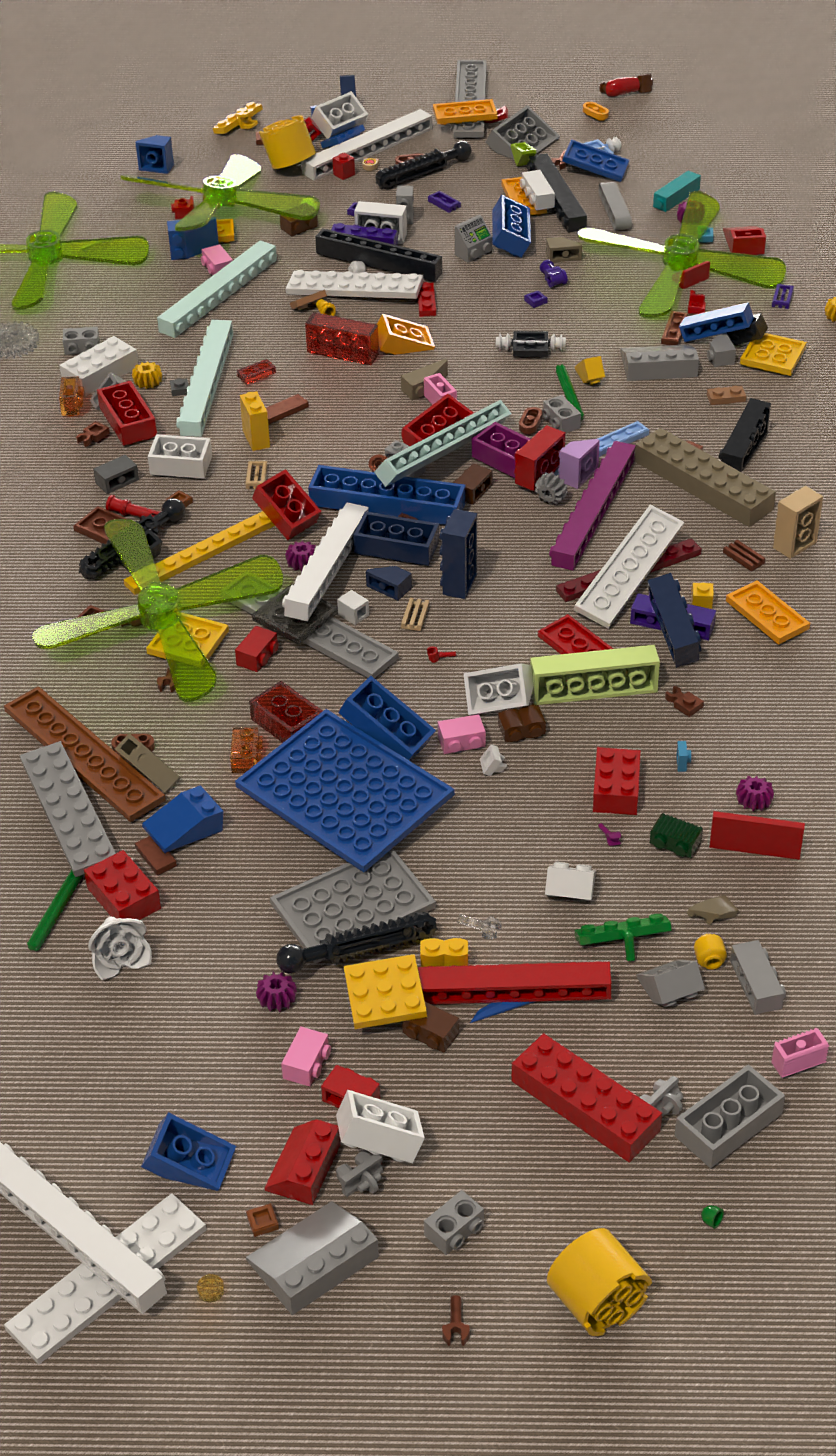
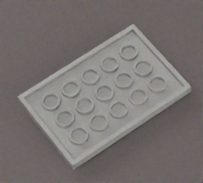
M393 848L365 872H362L348 862L270 897V904L303 949L320 945V940H324L327 933L334 937L336 932L344 935L345 930H349L352 933L355 927L361 931L363 925L370 928L371 924L374 923L379 926L380 921L388 924L389 919L396 922L397 917H401L405 920L406 915L414 917L415 913L428 912L436 908V901ZM326 958L314 960L313 962L316 964Z

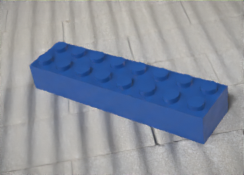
M318 465L308 487L309 497L318 507L340 510L348 502L369 507L368 512L396 517L404 513L421 521L446 524L447 517L451 516L454 509L463 510L465 506L464 484L403 477L385 487L374 472Z

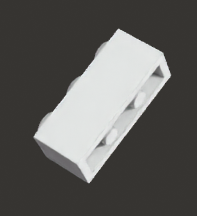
M541 170L522 172L520 187L524 190L525 196L529 198L530 204L536 210L554 208L555 193Z

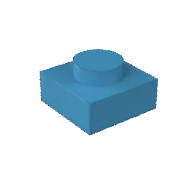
M697 227V242H713V228Z
M686 741L677 742L676 760L678 772H686L687 763H691V750H687Z

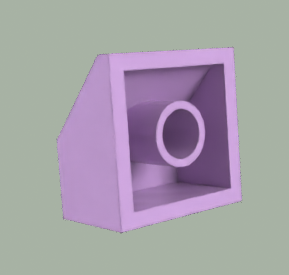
M600 440L573 441L560 450L558 472L559 478L564 479V484L579 489L594 475L599 464Z

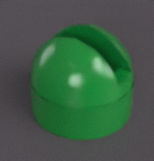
M714 1205L703 1208L701 1212L703 1222L714 1229L720 1225L724 1216V1210Z

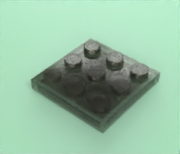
M290 584L252 614V620L299 645L337 615L338 607L321 599L308 621L284 616L285 608L282 607L284 596L289 594L291 585H294Z

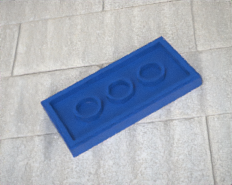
M571 139L562 162L621 182L629 159Z

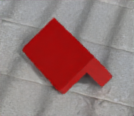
M705 261L683 270L682 273L673 276V283L682 289H686L709 279L710 262Z

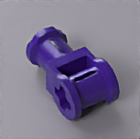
M549 259L544 260L540 264L539 269L545 274V280L550 288L561 283L563 285L567 284L568 278L564 269H561L559 266L554 267V263Z

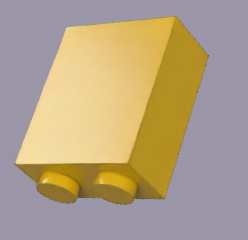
M248 392L239 395L242 429L252 451L270 448L268 413L258 392Z

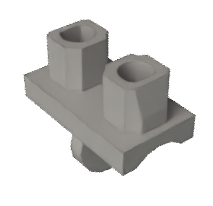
M674 1076L670 1077L667 1081L657 1080L653 1086L654 1094L652 1096L643 1094L640 1097L662 1112V1117L669 1112L678 1114L683 1109L681 1103L683 1094L678 1087L679 1079Z
M364 1149L355 1157L357 1167L352 1169L348 1164H342L336 1169V1176L341 1183L342 1193L346 1197L357 1190L361 1193L366 1189L370 1193L378 1191L377 1181L382 1179L380 1174L383 1173L381 1166L382 1156L372 1155Z

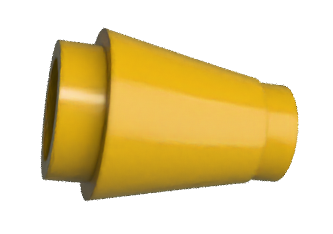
M319 299L316 302V307L322 318L331 319L335 316L336 308L334 304L323 299Z

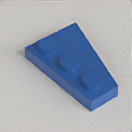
M364 125L352 127L320 142L322 148H330L349 140L351 137L359 136L365 130Z

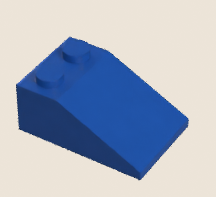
M216 217L167 221L171 260L188 259L202 254V249L219 245Z
M200 785L181 792L144 821L142 827L163 852L166 853L223 831L224 811Z
M168 1112L157 1127L141 1167L165 1179L218 1191L236 1146Z

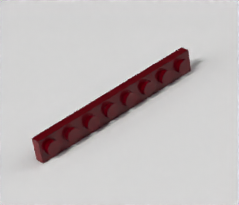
M692 538L670 545L650 573L701 555L702 548ZM601 570L556 585V592L565 602L578 599Z

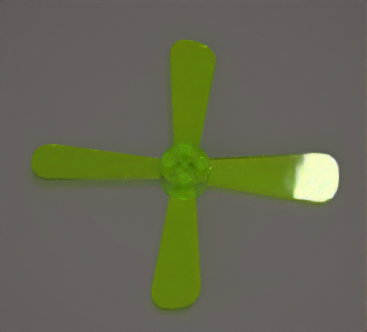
M232 155L221 176L205 178L203 188L138 176L120 175V179L125 181L203 193V202L175 225L176 231H187L203 227L208 224L216 209L234 207L235 204L299 220L314 218L320 209L319 199L313 196L240 189L261 174L260 165L242 155Z
M693 191L689 194L679 234L669 236L665 240L664 246L593 228H584L578 232V238L585 242L663 255L665 268L639 306V315L642 317H661L671 312L683 270L705 261L710 262L711 272L766 289H774L777 284H782L786 274L785 263L775 257L699 249L700 239L720 210V205L715 198L700 191Z
M48 192L44 195L40 230L28 235L26 238L27 245L0 244V253H28L29 260L32 262L12 300V309L18 311L31 308L43 300L50 264L65 258L132 266L140 265L148 258L149 243L142 236L61 241L62 234L77 210V202L69 195L59 192Z
M130 519L109 520L104 525L105 534L141 590L137 598L138 604L41 626L32 634L34 644L41 649H54L140 619L145 627L157 630L178 698L184 702H193L206 696L216 686V672L180 620L182 616L181 611L274 594L283 585V573L280 565L271 556L258 555L181 587L174 588L160 582L143 527Z

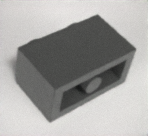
M126 455L93 468L95 483L106 494L139 480L137 465Z

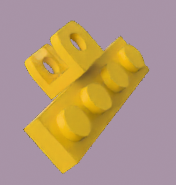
M254 102L246 104L245 108L238 109L237 113L227 116L226 120L219 121L218 125L212 128L214 134H225L240 125V129L253 128L258 124V121L252 120L251 117L263 110L262 105L255 104Z

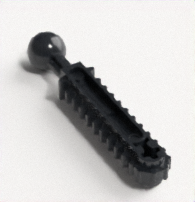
M458 141L454 144L452 150L441 152L435 148L434 151L425 153V155H420L414 159L379 170L375 175V183L385 189L412 178L415 179L423 174L426 175V173H431V171H436L437 169L443 170V167L447 166L448 160L454 158L461 161L467 160L472 153V148L466 141Z
M170 498L163 503L162 511L153 517L150 514L145 517L142 515L140 521L136 520L134 525L131 524L128 529L125 528L123 533L119 532L117 537L113 536L112 541L107 540V543H103L101 548L97 547L95 552L91 551L89 556L86 555L81 559L79 573L85 579L94 580L96 577H100L102 572L106 573L107 569H111L113 564H118L120 549L146 530L150 529L155 535H158V527L167 521H180L185 515V505L179 499Z
M422 912L415 913L414 917L406 915L405 920L397 917L396 922L389 919L388 924L380 921L379 926L372 923L370 928L363 925L361 931L355 927L352 933L349 930H345L344 935L336 932L335 937L327 933L325 939L320 940V945L304 949L296 944H287L281 947L277 953L276 962L282 972L295 974L302 970L306 962L326 958L338 965L339 960L346 962L347 956L355 959L356 954L364 957L365 952L372 955L373 951L376 950L380 953L383 947L386 950H390L391 945L399 948L400 943L408 946V941L416 944L417 939L422 941L433 938L435 931L438 930L436 918L430 916L429 913Z

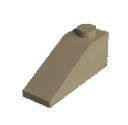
M443 359L401 375V391L412 401L423 397L424 378L438 373L445 378L448 375V360Z

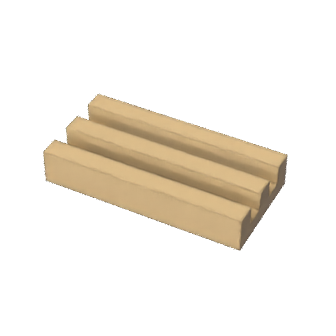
M267 461L248 462L246 489H250V486H253L255 489L256 486L266 481ZM256 466L254 481H251L252 468ZM260 466H263L261 481H258Z
M414 598L409 599L401 623V629L422 630L429 608V600L425 599V602H422V599H417V601H414ZM415 607V608H414V611H413V614H412V617H411V620H410V623H409V625H408L407 623H408V620H409V617H410L412 608ZM420 608H423V609H422V612H421V615H420V618H419V621H418V624H417V626H416V625H414V624H415V621H416V618H417L419 609H420Z

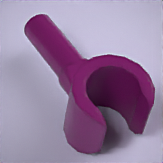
M603 823L598 825L605 834L609 846L621 844L619 840L621 834L619 831L611 832Z

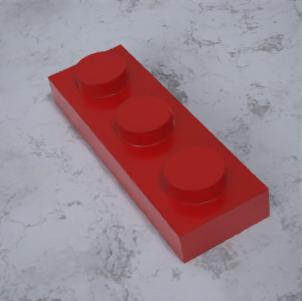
M423 282L418 294L419 317L436 316L434 283Z

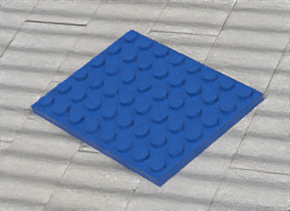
M327 709L235 780V785L238 789L362 872L367 871L455 795L454 788Z

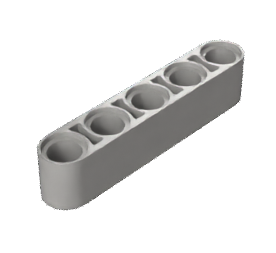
M616 182L599 183V197L614 231L631 229V216Z

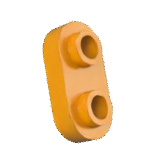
M595 102L583 104V113L598 121H604L609 117V110Z

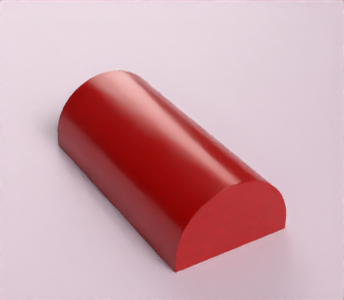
M446 394L402 428V440L404 444L412 446L474 414V412L450 394Z

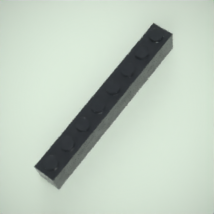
M548 154L529 156V162L527 163L528 172L541 170L555 193V206L552 210L555 211L562 226L565 227L568 233L587 230V214Z
M324 228L315 236L316 254L325 257H333L350 262L362 261L368 267H376L400 274L414 273L423 275V279L436 282L442 274V256Z

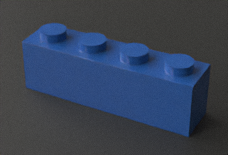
M748 302L684 317L679 328L684 342L748 328L754 316Z

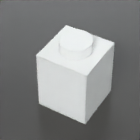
M353 590L337 599L338 615L352 624L356 625L369 616V601Z

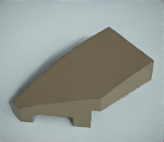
M724 895L710 898L691 906L687 914L691 917L699 915L704 918L705 923L711 925L714 918H734L739 910Z

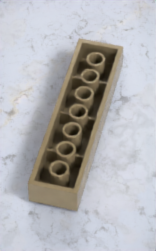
M661 427L635 444L636 463L748 527H751L774 510L776 491Z

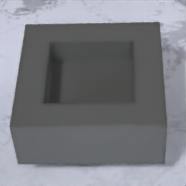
M187 378L170 380L172 396L187 395V387L189 386Z

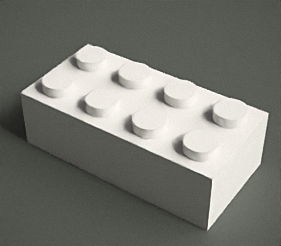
M115 336L110 337L106 341L60 365L62 383L85 397L96 391L110 372L118 377L131 372L135 365H138L137 349Z

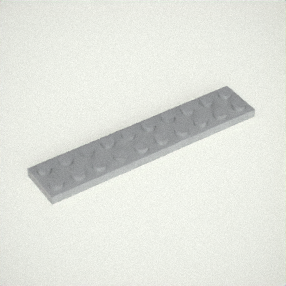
M457 60L455 102L485 100L486 60ZM484 120L460 124L454 123L453 137L459 139L465 137H472L474 139L484 137Z
M247 571L220 591V597L367 678L372 676L375 679L399 659V652L315 608L308 621L284 616L285 608L282 607L284 596L288 595V593Z

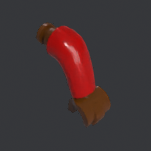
M651 73L637 77L609 80L607 83L602 82L599 90L600 93H606L609 97L636 91L646 93L652 91L653 78Z

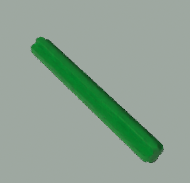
M563 364L557 365L556 373L565 397L581 413L582 421L584 413L567 370Z
M71 869L28 940L27 945L30 950L38 951L83 875L75 877Z

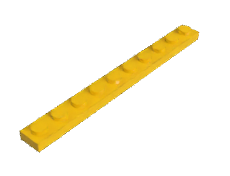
M261 511L123 579L124 586L136 595L275 525Z

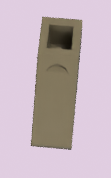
M128 734L115 748L116 752L127 763L165 794L181 779L131 734Z

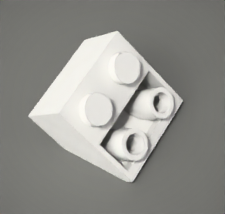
M555 862L547 870L545 895L591 900L596 870H591L592 866L578 864L576 868H570L569 863Z

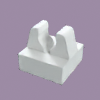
M490 745L480 758L483 774L491 776L494 772L502 773L507 767V764L502 763L505 757L499 753L497 746Z

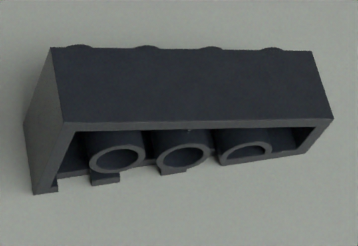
M754 398L749 399L725 447L720 450L719 459L740 472L743 471L768 434L771 403Z

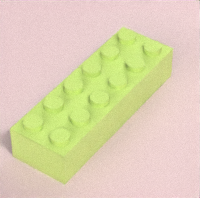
M655 645L530 658L534 685L531 696L534 705L658 692L660 660Z

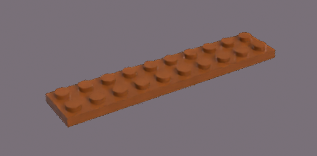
M39 686L4 705L5 712L43 746L61 741L77 775L129 822L136 820L166 801L164 793Z

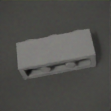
M759 940L732 945L730 963L754 1014L782 1009L783 999L786 998V991L783 984H780L777 979L775 967L769 963L767 950L762 948Z

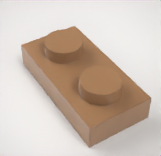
M325 290L295 300L290 303L292 309L298 308V310H302L308 307V303L312 302L315 305L319 299L326 297L327 294Z
M742 386L707 389L710 405L746 402V394Z

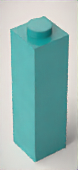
M688 170L654 192L653 207L667 212L700 190L701 175Z

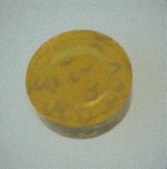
M207 1274L201 1277L197 1283L199 1298L208 1303L218 1301L224 1294L222 1278L215 1274Z

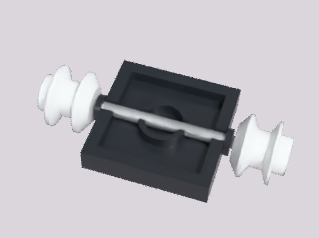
M513 331L512 340L508 333L506 337H502L500 333L499 337H496V347H499V351L502 347H505L508 351L513 346V356L521 358L548 357V346L550 344L552 351L559 348L562 352V348L566 346V337H562V334L560 337H556L553 334L550 341L548 339V331Z

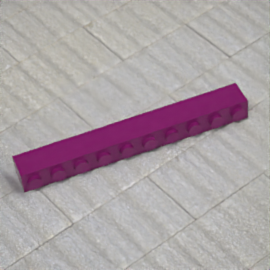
M614 441L612 446L608 447L605 458L601 459L600 467L596 468L593 479L589 480L587 490L584 489L581 500L577 501L575 511L570 513L568 523L564 524L562 533L557 536L556 544L550 548L551 566L574 571L635 461V445Z

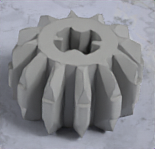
M553 472L543 474L535 484V492L539 494L538 497L542 498L544 502L548 501L550 505L560 503L568 492V485L564 484V479H560L559 475L555 476Z

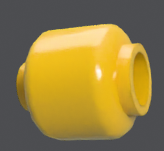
M704 934L694 943L696 959L700 966L713 970L719 968L726 961L727 953L724 941L720 936Z

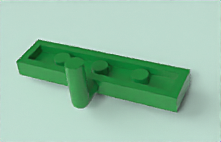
M651 914L649 918L644 919L631 917L626 919L625 922L619 923L617 921H607L604 925L600 926L583 925L581 929L574 930L575 939L580 945L624 938L627 961H634L636 959L633 937L672 931L671 921L663 914Z

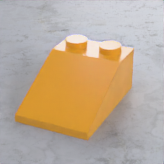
M382 314L374 328L380 351L387 354L398 355L434 350L435 348L430 331L424 325Z

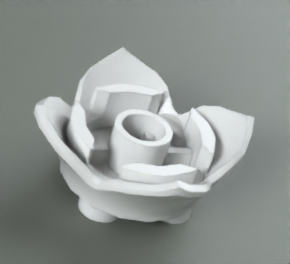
M108 917L91 936L88 948L92 951L93 968L101 980L114 977L123 966L139 969L151 964V948L143 936L146 933V926L141 920Z

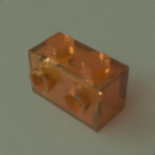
M79 376L61 377L59 392L61 415H80V408H83V397L85 396L84 386H81Z
M258 727L233 728L230 752L232 773H245L262 760V751H259V749H263V736H259Z

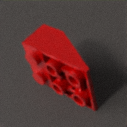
M757 226L723 228L732 256H757L765 254L766 235L763 228Z

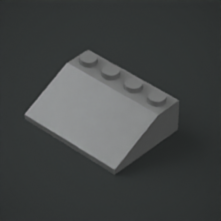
M527 105L494 128L485 143L496 153L514 159L510 144L526 142L536 149L535 155H537L556 141L560 135Z
M690 344L620 348L627 381L698 377L699 357L697 350Z
M331 1201L248 1255L246 1260L290 1314L294 1315L379 1257L378 1239L361 1220Z

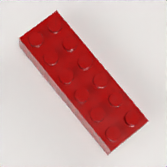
M544 1033L512 1062L511 1081L629 1163L661 1131L662 1112Z

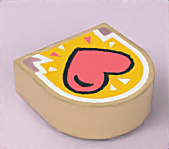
M364 157L362 161V168L366 171L376 170L379 166V159Z

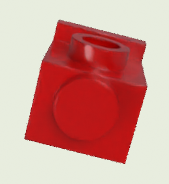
M308 117L304 121L309 133L313 129L315 130L310 135L313 141L321 134V131L315 122Z
M190 196V199L180 198L171 203L175 219L195 218L193 196Z

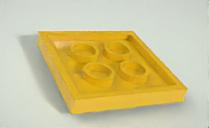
M765 333L762 339L750 341L740 358V364L791 376L806 349L807 342Z
M174 610L146 647L147 654L202 669L229 632V626Z
M415 954L344 966L354 1029L427 1017Z

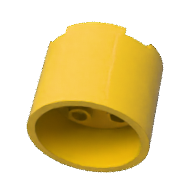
M302 115L291 117L292 120L277 121L264 127V132H259L272 169L296 164L316 153Z
M598 1228L575 1239L558 1255L549 1269L547 1284L589 1335L602 1336L605 1334L606 1328L616 1323L619 1326L623 1325L641 1308L648 1298L645 1291L652 1284V1279L608 1229Z

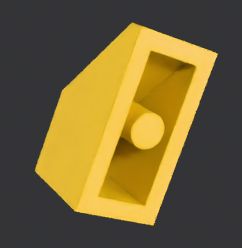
M601 356L583 359L574 366L583 383L590 382V385L600 383V380L605 377Z
M693 583L691 585V605L712 609L713 583Z

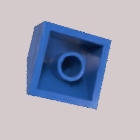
M155 135L135 142L138 169L140 171L169 173L174 166L171 137Z

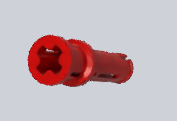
M110 495L106 501V510L119 512L123 516L129 514L141 518L142 515L147 517L151 514L154 517L161 512L132 504L128 499H118L114 495Z

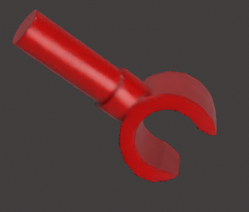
M431 646L427 648L428 658L432 663L439 661L443 657H456V651L438 652L437 647Z

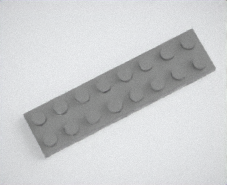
M61 741L21 754L20 760L74 876L83 875L84 869L116 854Z

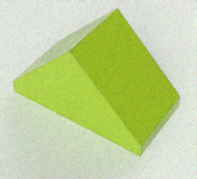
M526 142L510 144L516 166L527 165L529 156L536 154V149Z

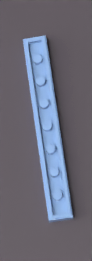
M636 421L597 438L600 440L599 457L606 454L608 447H611L614 441L632 443L648 436L649 429L639 421ZM558 469L554 472L555 476L559 475Z

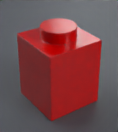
M340 153L332 158L333 175L342 180L355 175V160L347 153Z

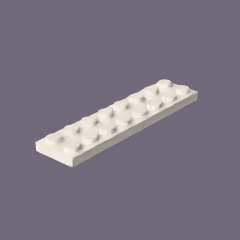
M317 270L293 271L287 284L286 294L311 295L325 290L327 296L417 299L424 279L423 275L414 273L385 274L382 272L352 273L350 271L320 272Z
M650 504L577 601L574 611L609 629L682 529L684 522Z
M171 1193L115 1238L118 1240L123 1239L134 1254H141L151 1268L159 1269L206 1231V1224ZM82 1263L4 1324L5 1330L39 1365L122 1299V1297Z

